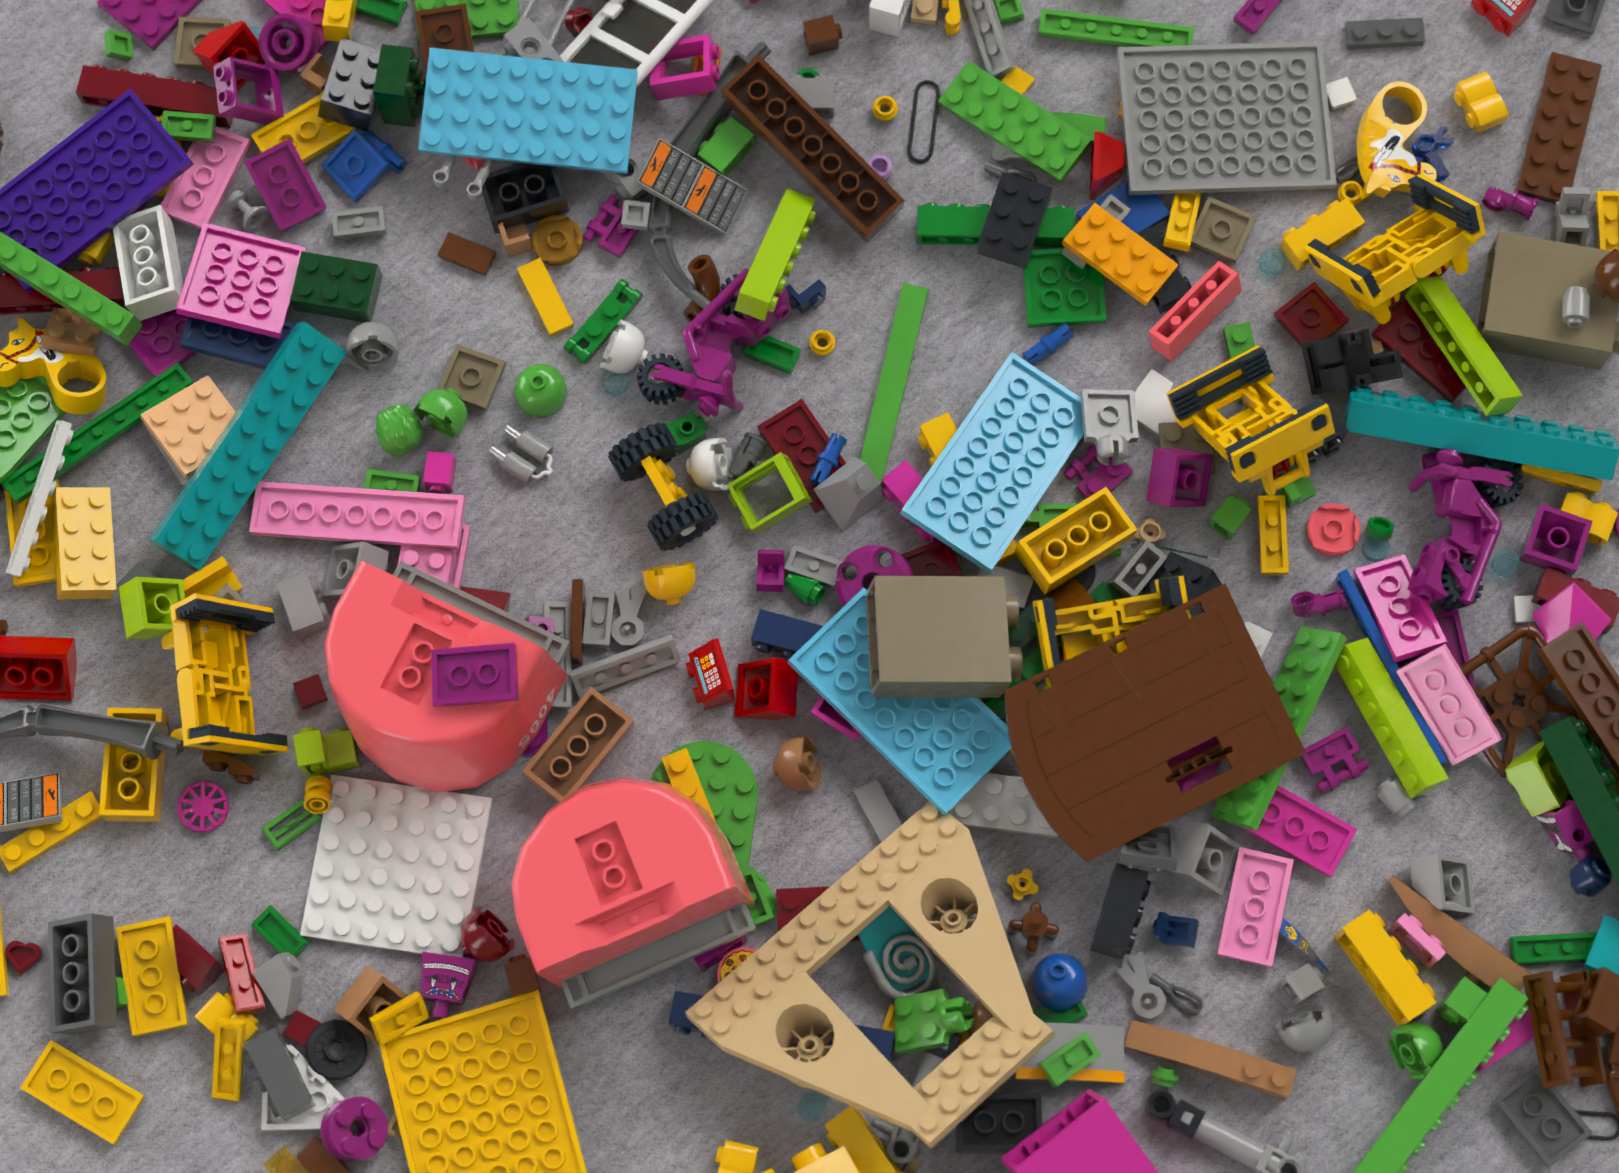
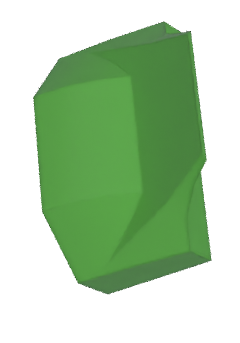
M754 867L743 871L742 874L744 877H747L746 884L755 903V906L751 908L748 906L757 927L775 919L777 902L763 875L759 874Z

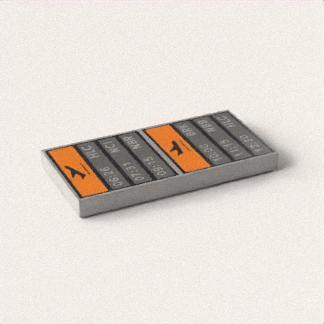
M661 138L656 140L635 182L637 186L723 236L727 234L748 189Z
M60 772L0 782V832L63 821L62 776Z

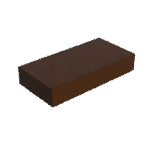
M448 232L438 252L439 258L485 277L496 256L495 250Z

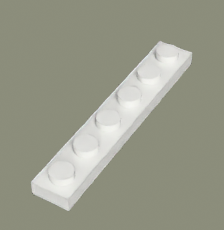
M63 420L56 421L5 573L20 577L21 573H25L29 567L30 557L27 556L30 547H35L39 532L36 529L39 521L43 522L48 507L44 505L47 496L51 497L55 490L56 481H53L56 470L60 471L63 466L65 456L62 455L64 446L70 444L73 436V431L70 430L71 423Z

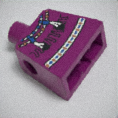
M430 952L422 953V997L425 1000L434 1001L431 1017L447 1018L450 1004L464 1005L478 966L475 959Z

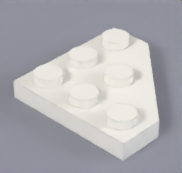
M286 1045L316 1106L288 1121H284L280 1116L275 1118L268 1105L272 1100L268 1092H262L261 1130H320L322 1118L328 1108L338 1101L345 1100V1098L323 1076L317 1074L310 1067L307 1059L293 1045Z

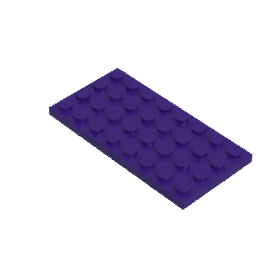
M130 88L0 189V232L61 269L187 171L194 163ZM16 278L28 294L34 290V288Z

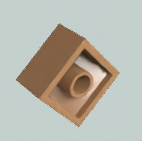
M367 965L333 1010L379 1044L369 1018L408 995Z

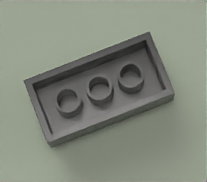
M90 913L48 922L51 1033L77 1035L117 1027L113 917Z

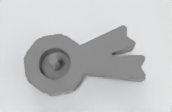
M637 584L634 585L631 600L628 587L623 590L616 589L621 615L612 623L611 634L612 638L622 647L635 646L644 636V624L637 616L647 590L645 587L640 588Z
M1140 951L1137 955L1130 954L1129 957L1134 971L1129 963L1123 962L1122 968L1116 969V972L1134 990L1132 1006L1136 1013L1148 1019L1155 1018L1164 1012L1167 998L1160 987L1150 984L1143 951Z

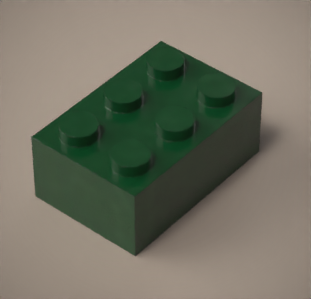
M382 44L373 88V94L384 124L414 127L416 119H420L421 103H419L420 95L425 94L426 81L422 79V69H419V58L415 57L411 47Z
M301 251L290 301L295 311L364 323L372 322L383 275L378 264Z

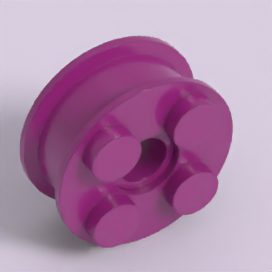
M279 14L270 18L263 26L259 36V50L262 58L270 67L288 73H300L304 71L316 53L320 51V38L314 25L307 19L291 14ZM291 38V47L287 49V41Z
M352 1097L338 1101L328 1108L321 1121L320 1134L326 1150L332 1156L341 1161L353 1162L369 1158L380 1151L387 1138L388 1123L383 1110L373 1100L365 1097ZM352 1122L357 1126L356 1136L350 1130Z

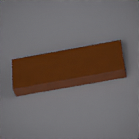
M573 579L570 657L574 664H583L585 584L583 579Z

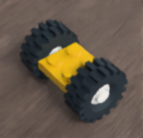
M656 423L654 426L650 424L646 428L642 427L634 434L633 432L630 433L626 439H621L619 444L612 447L613 450L609 451L608 458L621 481H635L638 477L641 479L648 474L666 505L665 509L662 508L658 511V514L651 517L652 520H649L647 525L660 550L667 551L668 549L674 550L677 546L678 548L682 547L685 543H690L696 537L702 536L704 532L711 529L710 526H714L717 523L716 521L719 519L718 514L704 492L687 495L681 486L677 487L673 479L676 478V475L668 464L665 465L679 451V446L665 423Z

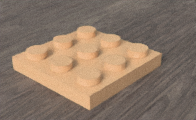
M207 375L141 414V419L185 479L194 474L236 411Z

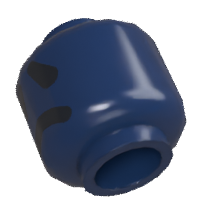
M1587 856L1570 870V884L1576 893L1587 897H1594L1611 883L1612 872L1603 858Z

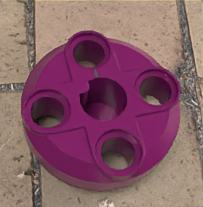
M868 545L856 549L837 568L836 593L840 604L844 607L863 588L868 590L874 576H914L909 563L897 551L885 546ZM888 552L892 556V562L889 566L883 567L880 559L884 553ZM854 566L857 574L853 580L849 581L846 578L845 572L848 567Z

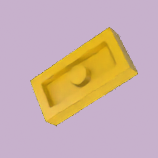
M416 991L370 1017L369 1020L377 1041L383 1045L430 1017L422 995Z

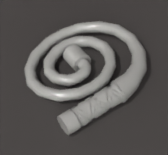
M909 934L894 937L885 947L882 960L884 970L890 979L897 983L910 984L917 981L924 972L926 964L921 951L913 945H901L893 954V964L899 970H910L917 966L913 956L903 960V964H900L898 958L902 952L911 951L918 958V971L908 978H901L893 973L888 962L889 953L892 947L900 941H911L921 947L928 958L930 968L926 981L915 991L901 992L894 989L881 971L882 969L872 950L862 954L877 983V987L892 999L923 993L928 990L934 979L936 968L934 957L929 947L918 937Z

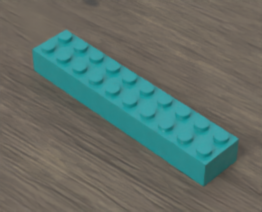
M305 321L296 323L159 523L149 541L191 570H200L347 352Z
M1364 385L1349 388L1343 414V422L1349 432L1440 449H1453L1461 453L1613 480L1619 456V446L1614 436H1611V433L1600 429H1596L1595 432L1584 431V427L1573 424L1568 425V427L1557 426V422L1546 419L1542 420V422L1531 421V418L1525 415H1515V418L1504 416L1505 414L1486 416L1484 412L1478 411V408L1475 406L1462 405V408L1451 406L1452 403L1444 400H1436L1435 403L1425 401L1424 397L1409 395V398L1398 396L1399 393L1391 390H1383V393L1374 392L1372 388Z

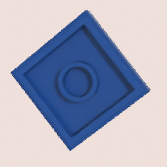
M356 128L321 165L355 202H358L392 166Z

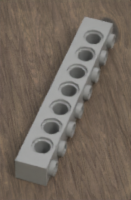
M529 17L504 34L503 49L508 56L564 62ZM531 47L537 53L533 56H528L523 50ZM631 145L628 168L633 172L631 176L625 177L620 173L601 171L607 179L611 177L617 185L615 189L623 199L627 198L630 201H635L647 192L635 184L645 162Z

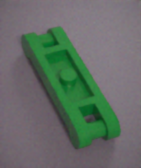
M623 278L620 279L611 293L576 334L565 343L563 349L569 354L574 353L578 356V360L581 363L587 364L612 335L613 331L619 327L617 325L621 319L625 320L641 301L643 293L637 289L633 290L629 287L627 281ZM622 295L628 298L624 304L618 300ZM583 341L589 344L585 349L580 346Z

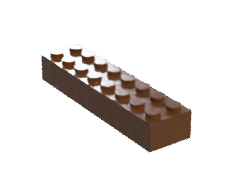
M759 54L721 89L722 98L866 243L904 208L905 200Z

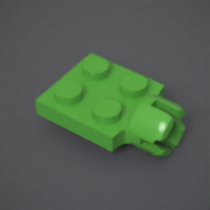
M945 989L895 998V1052L902 1055L949 1046V1039L953 1033L966 1031L972 1027L974 1019L964 1020L963 1018L974 1015L972 1005L963 997L949 999V992Z

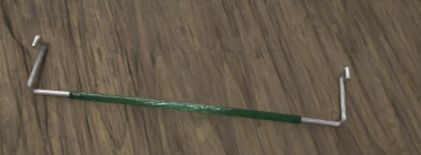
M1130 541V542H1128V543H1134V544H1137V545H1138V544L1141 543V542H1132V541ZM1154 545L1159 549L1221 561L1224 545H1222L1220 559H1215L1200 554Z

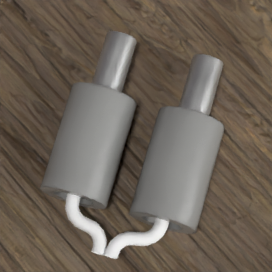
M508 425L504 433L517 440L516 447L541 463H545L549 459L547 463L548 471H542L539 475H536L538 468L514 452L510 451L506 454L495 446H492L489 454L502 462L501 468L527 485L533 479H539L543 475L549 476L553 471L551 468L553 447L528 430L521 433Z

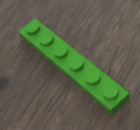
M1042 9L1038 36L1121 47L1193 45L1195 27Z

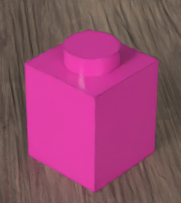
M427 451L423 483L429 492L445 494V491L453 492L457 464L454 454Z

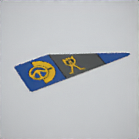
M1282 918L1280 933L1330 974L1302 934Z

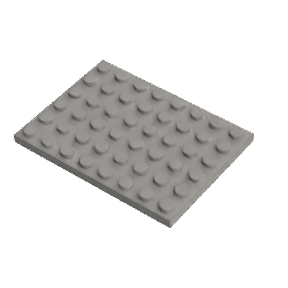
M1322 42L1118 47L1117 62L1129 195L1335 189L1337 184L1334 171L1335 165Z

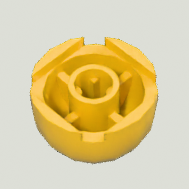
M682 562L681 566L678 564H668L641 571L647 592L657 600H666V605L682 603V597L692 592L697 581L695 562Z

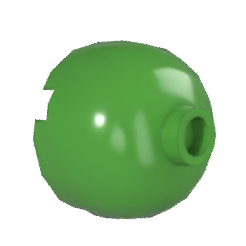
M534 364L520 372L515 382L514 394L518 406L524 413L538 416V418H546L562 409L568 390L564 377L556 368L548 364Z
M448 388L447 391L433 389L425 393L413 408L415 415L421 421L426 417L430 422L429 427L451 438H454L455 435L457 438L460 436L468 418L466 405L460 400L461 394L451 388Z
M1408 1022L1389 1033V1035H1392V1039L1388 1041L1391 1056L1401 1070L1406 1068L1412 1073L1408 1075L1412 1079L1420 1080L1424 1078L1443 1054L1441 1036L1437 1031L1424 1023Z

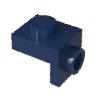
M820 279L800 294L790 284L785 287V290L790 295L791 308L793 310L797 308L801 314L811 307H818L825 300L826 286Z
M1159 911L1158 918L1153 923L1154 938L1162 944L1194 948L1199 921L1195 918L1170 916L1165 912Z

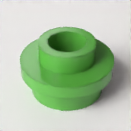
M1158 1066V1070L1151 1071L1153 1076L1152 1082L1165 1087L1173 1088L1179 1076L1174 1075V1069L1164 1066Z

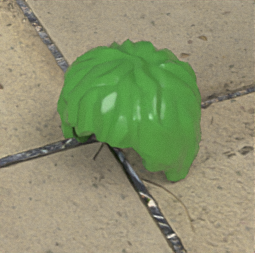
M408 404L391 406L376 415L375 433L378 436L379 444L391 456L404 455L420 444L423 437V428L418 417L411 412Z

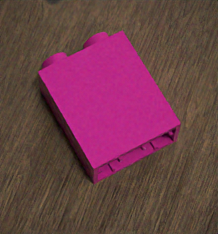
M1090 1089L1081 1094L1000 1158L1010 1173H1158L1107 1100Z

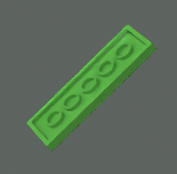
M970 61L966 63L938 100L940 106L1061 184L1092 145V140Z

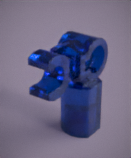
M1448 126L1440 127L1436 134L1419 135L1412 146V153L1417 158H1421L1422 163L1430 164L1436 170L1435 181L1438 183L1444 181L1450 175L1438 152H1434L1439 147L1448 148L1454 143V137L1450 139L1442 137V135L1447 133Z

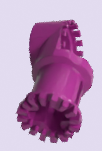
M1488 187L1482 199V204L1493 211L1500 212L1505 210L1509 212L1512 210L1525 216V220L1529 221L1539 199H1531L1521 195L1517 189H1514L1511 195L1504 192V190H1500V188L1496 190V187Z
M1342 587L1337 588V591L1323 595L1303 591L1296 593L1291 598L1294 614L1296 616L1299 615V617L1303 616V618L1306 617L1305 615L1309 617L1316 613H1320L1321 617L1326 616V613L1335 610H1348L1346 598L1343 599L1345 595Z

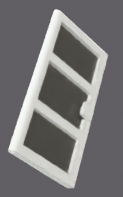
M610 0L560 57L564 62L636 69L638 70L637 88L714 0Z

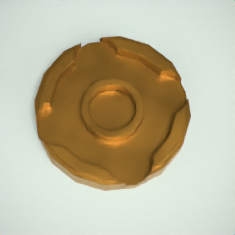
M551 215L543 218L534 228L531 244L535 255L538 258L541 257L543 263L551 266H563L571 263L579 256L583 248V234L579 225L569 219V217Z

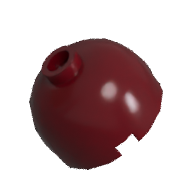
M478 906L466 917L461 925L460 938L463 944L462 950L471 959L476 958L479 961L489 963L498 961L514 948V940L512 938L508 941L504 933H507L509 930L494 913L488 909L482 912V907Z

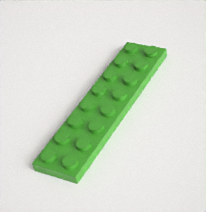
M1301 626L1273 684L1299 739L1345 645L1347 638L1342 633ZM1288 763L1221 795L1211 817L1218 822L1257 831Z

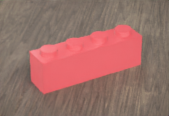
M1218 261L1148 331L1152 349L1173 362L1242 291L1239 273Z

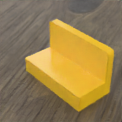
M223 556L182 580L185 598L194 593L213 597L226 583L237 593L243 589Z

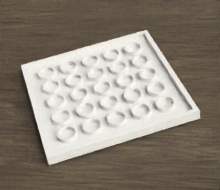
M331 775V808L326 813H323L300 935L306 938L420 955L423 952L465 958V953L462 950L463 944L460 938V928L466 917L473 912L493 799L447 791L433 792L413 786Z

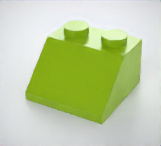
M135 577L119 587L126 639L150 640L163 637L173 630L170 606L185 599L182 579Z
M1543 740L1514 758L1505 770L1508 782L1515 787L1520 796L1522 806L1529 811L1531 817L1560 807L1570 793Z

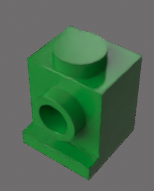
M693 411L671 423H666L679 446L678 454L706 440L705 430L708 427L701 415L696 417ZM688 426H692V430L689 432L683 430Z

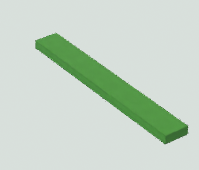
M906 283L902 285L860 460L868 464L880 484L881 479L884 477L929 288Z

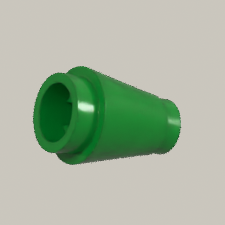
M790 573L785 579L784 587L808 606L811 604L817 606L825 594V587L821 585L820 581Z

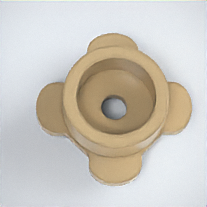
M1148 518L1141 528H1137L1134 537L1142 542L1148 540L1156 546L1159 540L1165 539L1166 531L1161 529L1154 519Z

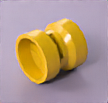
M324 776L308 778L305 782L304 808L314 814L326 813L331 808V780Z

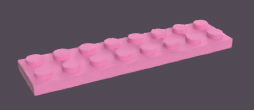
M259 482L255 491L249 533L257 536L366 542L459 550L466 498L464 495Z

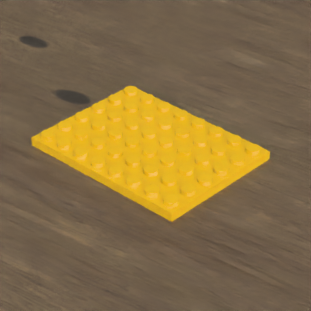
M539 990L414 1027L383 1045L379 1043L410 1173H588Z

